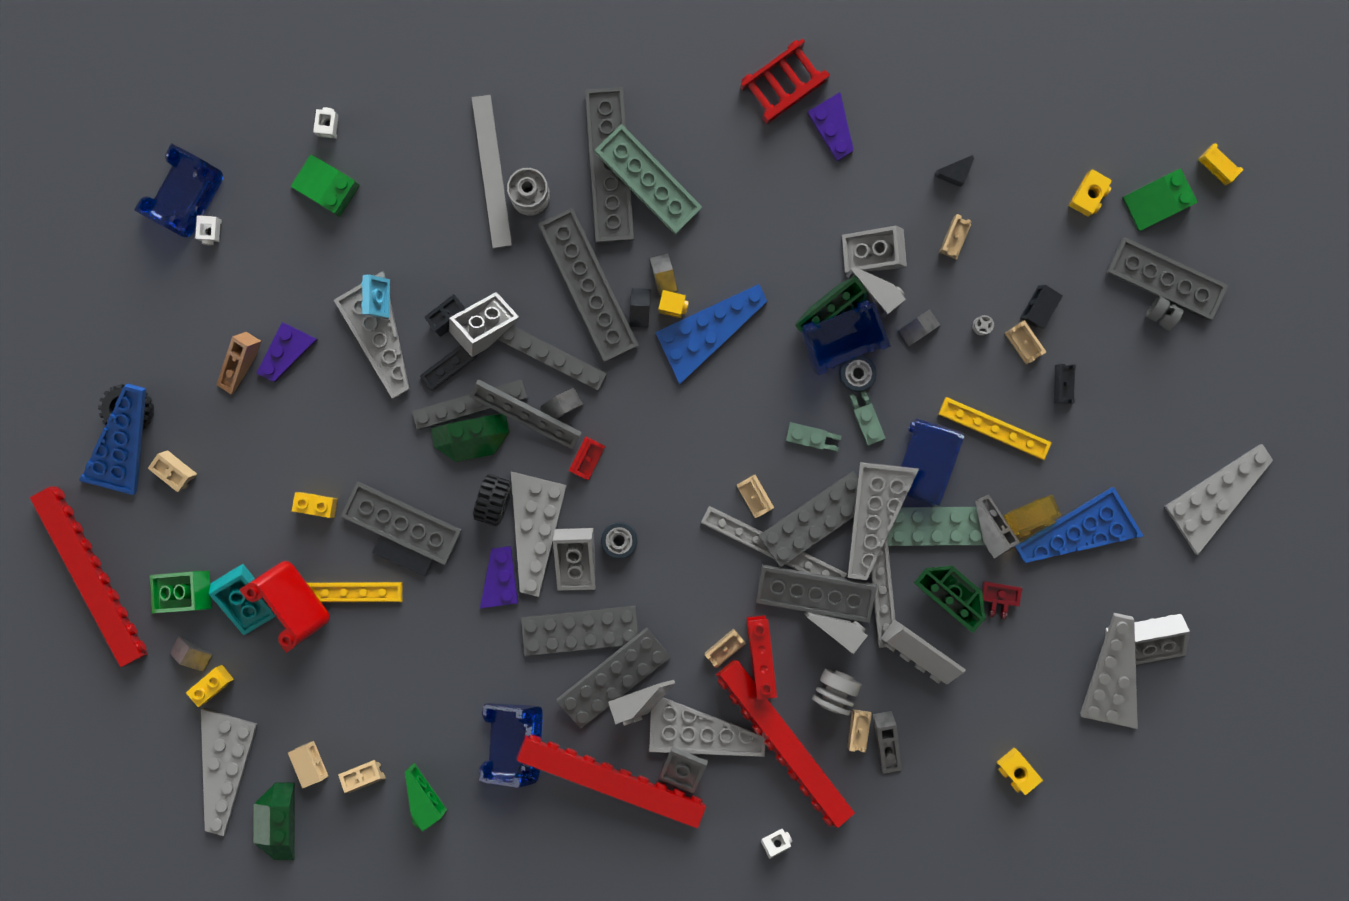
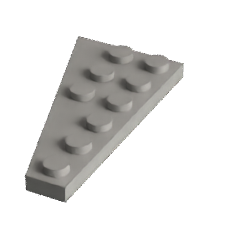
M384 271L375 275L378 277L386 278ZM360 284L334 299V302L391 398L395 399L410 390L391 300L390 318L362 314L363 290Z
M1259 444L1164 506L1196 555L1201 552L1273 461L1263 444Z
M860 462L848 578L868 579L917 475L918 468Z
M511 471L520 592L539 597L567 485Z
M1113 613L1080 712L1083 718L1138 729L1135 624L1132 616Z
M664 697L651 710L649 752L669 753L673 746L690 754L765 757V739L762 735L759 736L753 731Z
M202 708L201 731L205 831L224 836L228 828L258 724Z

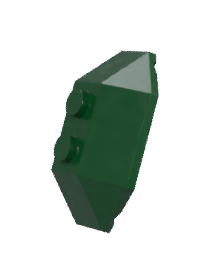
M853 276L835 286L809 307L796 322L795 326L807 340H835L864 316L868 291L859 279Z
M498 414L431 428L434 448L453 461L460 462L494 455L509 434V427L506 415Z
M954 566L925 568L913 582L930 599L970 632L974 633L986 619L982 590Z
M295 782L274 783L253 804V843L274 860L295 859Z

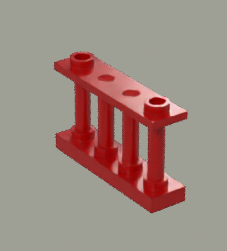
M803 38L800 41L795 40L790 43L785 52L753 75L748 74L741 80L740 89L743 91L749 87L765 109L762 119L766 124H769L820 87L830 77L826 69L822 72L817 71L801 50L805 43ZM794 53L811 75V80L806 84L800 81L786 61ZM778 65L781 66L795 86L796 91L791 95L789 93L786 94L770 72ZM762 76L766 78L780 97V103L775 106L769 103L755 84Z
M766 615L746 617L757 699L777 698L768 619H766Z

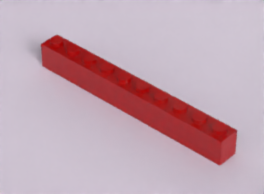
M50 486L29 497L120 668L147 655L145 651L146 645L138 638L136 634L137 629L133 623H130L126 608L121 606L118 600V593L112 589L109 576L101 569V562L93 554L90 541L85 539L81 524L76 522L73 516V509L67 505L64 499V492L58 486Z
M732 660L719 671L716 676L720 687L724 690L727 689L730 693V700L735 705L738 704L742 709L740 712L746 720L750 719L753 723L752 728L759 736H763L765 739L764 744L767 748L777 754V761L782 766L785 765L789 770L787 773L793 781L797 780L800 784V791L805 796H809L814 809L824 815L822 817L824 822L829 827L839 828L855 814L849 804L769 700L757 699L756 683L739 661Z
M531 734L529 737L525 735L517 755V761L698 829L706 809L704 802H702L703 799L694 795L692 797L685 796V792L674 789V791L669 790L665 784L660 782L653 784L649 782L648 778L641 775L638 777L632 776L631 772L626 769L616 770L610 763L603 762L600 764L595 762L596 759L591 756L577 755L578 752L573 749L567 748L563 750L554 742L549 741L547 744L542 742L538 736Z

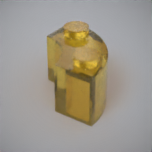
M1053 494L1013 509L1003 515L1015 536L1020 535V537L1031 534L1030 530L1056 523L1055 519L1060 517L1061 513Z

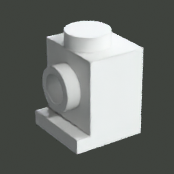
M323 107L322 110L316 109L313 132L317 136L337 139L336 132L339 115L334 112V109ZM326 121H330V126H325Z
M197 216L195 239L202 241L203 245H214V242H219L222 220L212 216ZM209 229H211V235H208Z
M782 828L763 838L761 843L769 859L790 849L792 839L789 833L784 832ZM774 841H780L781 846L776 847L774 845Z

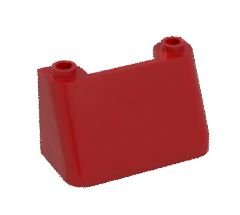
M283 561L240 589L243 596L250 602H256L263 597L286 628L278 637L279 644L286 653L329 622L330 615L291 562Z

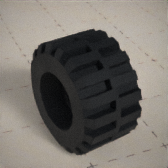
M123 384L117 385V387H110V391L103 393L105 397H101L99 400L102 402L101 406L98 405V410L102 412L99 413V417L104 418L102 421L104 425H107V420L116 406L117 399L125 386ZM147 392L145 397L143 429L146 428L145 424H149L151 422L149 417H153L154 413L151 412V409L154 408V404H150V401H152L151 397L147 396Z
M488 474L484 478L474 505V520L496 527L500 524L510 498L511 480Z

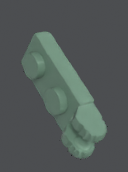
M860 391L865 406L859 408L856 396L854 394L849 396L854 408L853 412L868 446L886 438L866 391Z
M790 422L786 441L821 450L827 449L838 452L839 447L827 445L825 440L826 437L833 440H841L842 436Z

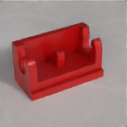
M585 437L569 471L589 480L605 446Z

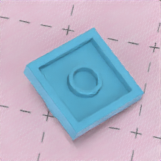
M363 275L361 284L363 290L362 314L390 318V279Z

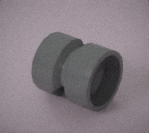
M1159 296L1151 304L1145 316L1154 322L1159 321L1161 327L1170 331L1178 323L1184 311L1176 305L1170 306V301Z

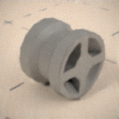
M987 315L976 318L972 324L973 331L979 336L990 333L994 328L993 319Z

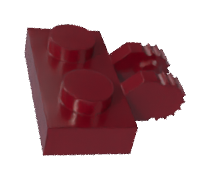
M983 581V601L991 602L989 617L993 618L995 616L997 603L1002 604L1001 619H1006L1009 605L1020 607L1022 587Z

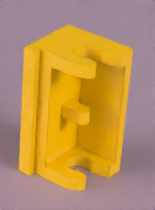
M1215 143L1198 160L1226 186L1235 180L1243 171V168L1237 167L1217 148L1218 145Z

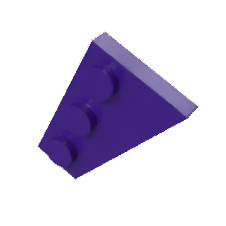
M840 92L807 112L836 161L841 160L854 151Z
M282 322L257 374L276 382L318 339Z
M511 546L492 548L480 608L517 604L519 602Z

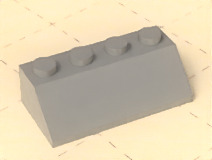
M1182 614L1134 622L1136 665L1186 655L1190 631Z
M896 620L892 621L881 637L886 642L884 646L893 652L895 649L900 651L901 654L899 656L907 662H910V660L916 663L914 667L923 673L927 670L931 673L930 678L938 684L942 681L947 685L966 671V669Z

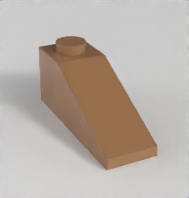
M248 332L232 336L216 384L230 394H234L255 360L261 340Z

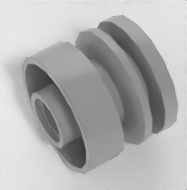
M522 168L510 176L507 183V192L513 207L519 213L533 216L547 208L550 201V191L542 173L533 168Z
M825 668L820 681L827 685L826 689L816 687V691L823 694V696L814 694L812 700L831 712L850 715L851 710L845 707L844 704L848 706L854 705L847 697L848 695L857 697L862 684L843 672Z

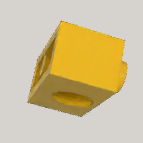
M1091 169L1085 175L1068 206L1087 217L1093 213L1096 214L1102 205L1100 203L1102 197H1106L1111 190L1109 185L1112 180ZM1088 190L1095 192V198H1091L1088 195Z
M663 290L658 308L659 313L681 318L682 314L686 315L689 301H686V295Z
M295 492L292 511L334 518L338 499Z
M220 665L189 689L186 694L197 707H200L230 684L234 678L223 665Z
M1015 748L1011 749L997 761L1000 766L998 770L1005 778L1009 777L1013 781L1011 786L1017 793L1021 791L1024 795H1027L1043 781ZM1022 768V774L1015 777V770Z

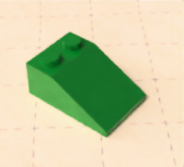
M313 155L309 156L291 185L292 188L338 217L341 216L360 186L352 178Z
M1181 168L1122 197L1139 231L1198 203Z
M210 571L150 575L152 613L212 609L211 596L209 595Z
M413 763L405 771L412 822L417 829L420 828L423 832L441 819L447 808L416 764Z

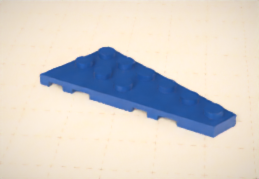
M760 284L655 332L679 384L767 302Z
M128 383L123 387L115 404L116 406L107 420L108 423L103 429L79 481L131 495L137 493L146 388Z
M1111 487L1021 541L1020 544L1015 546V549L1022 561L1027 563L1143 537V534L1115 488Z

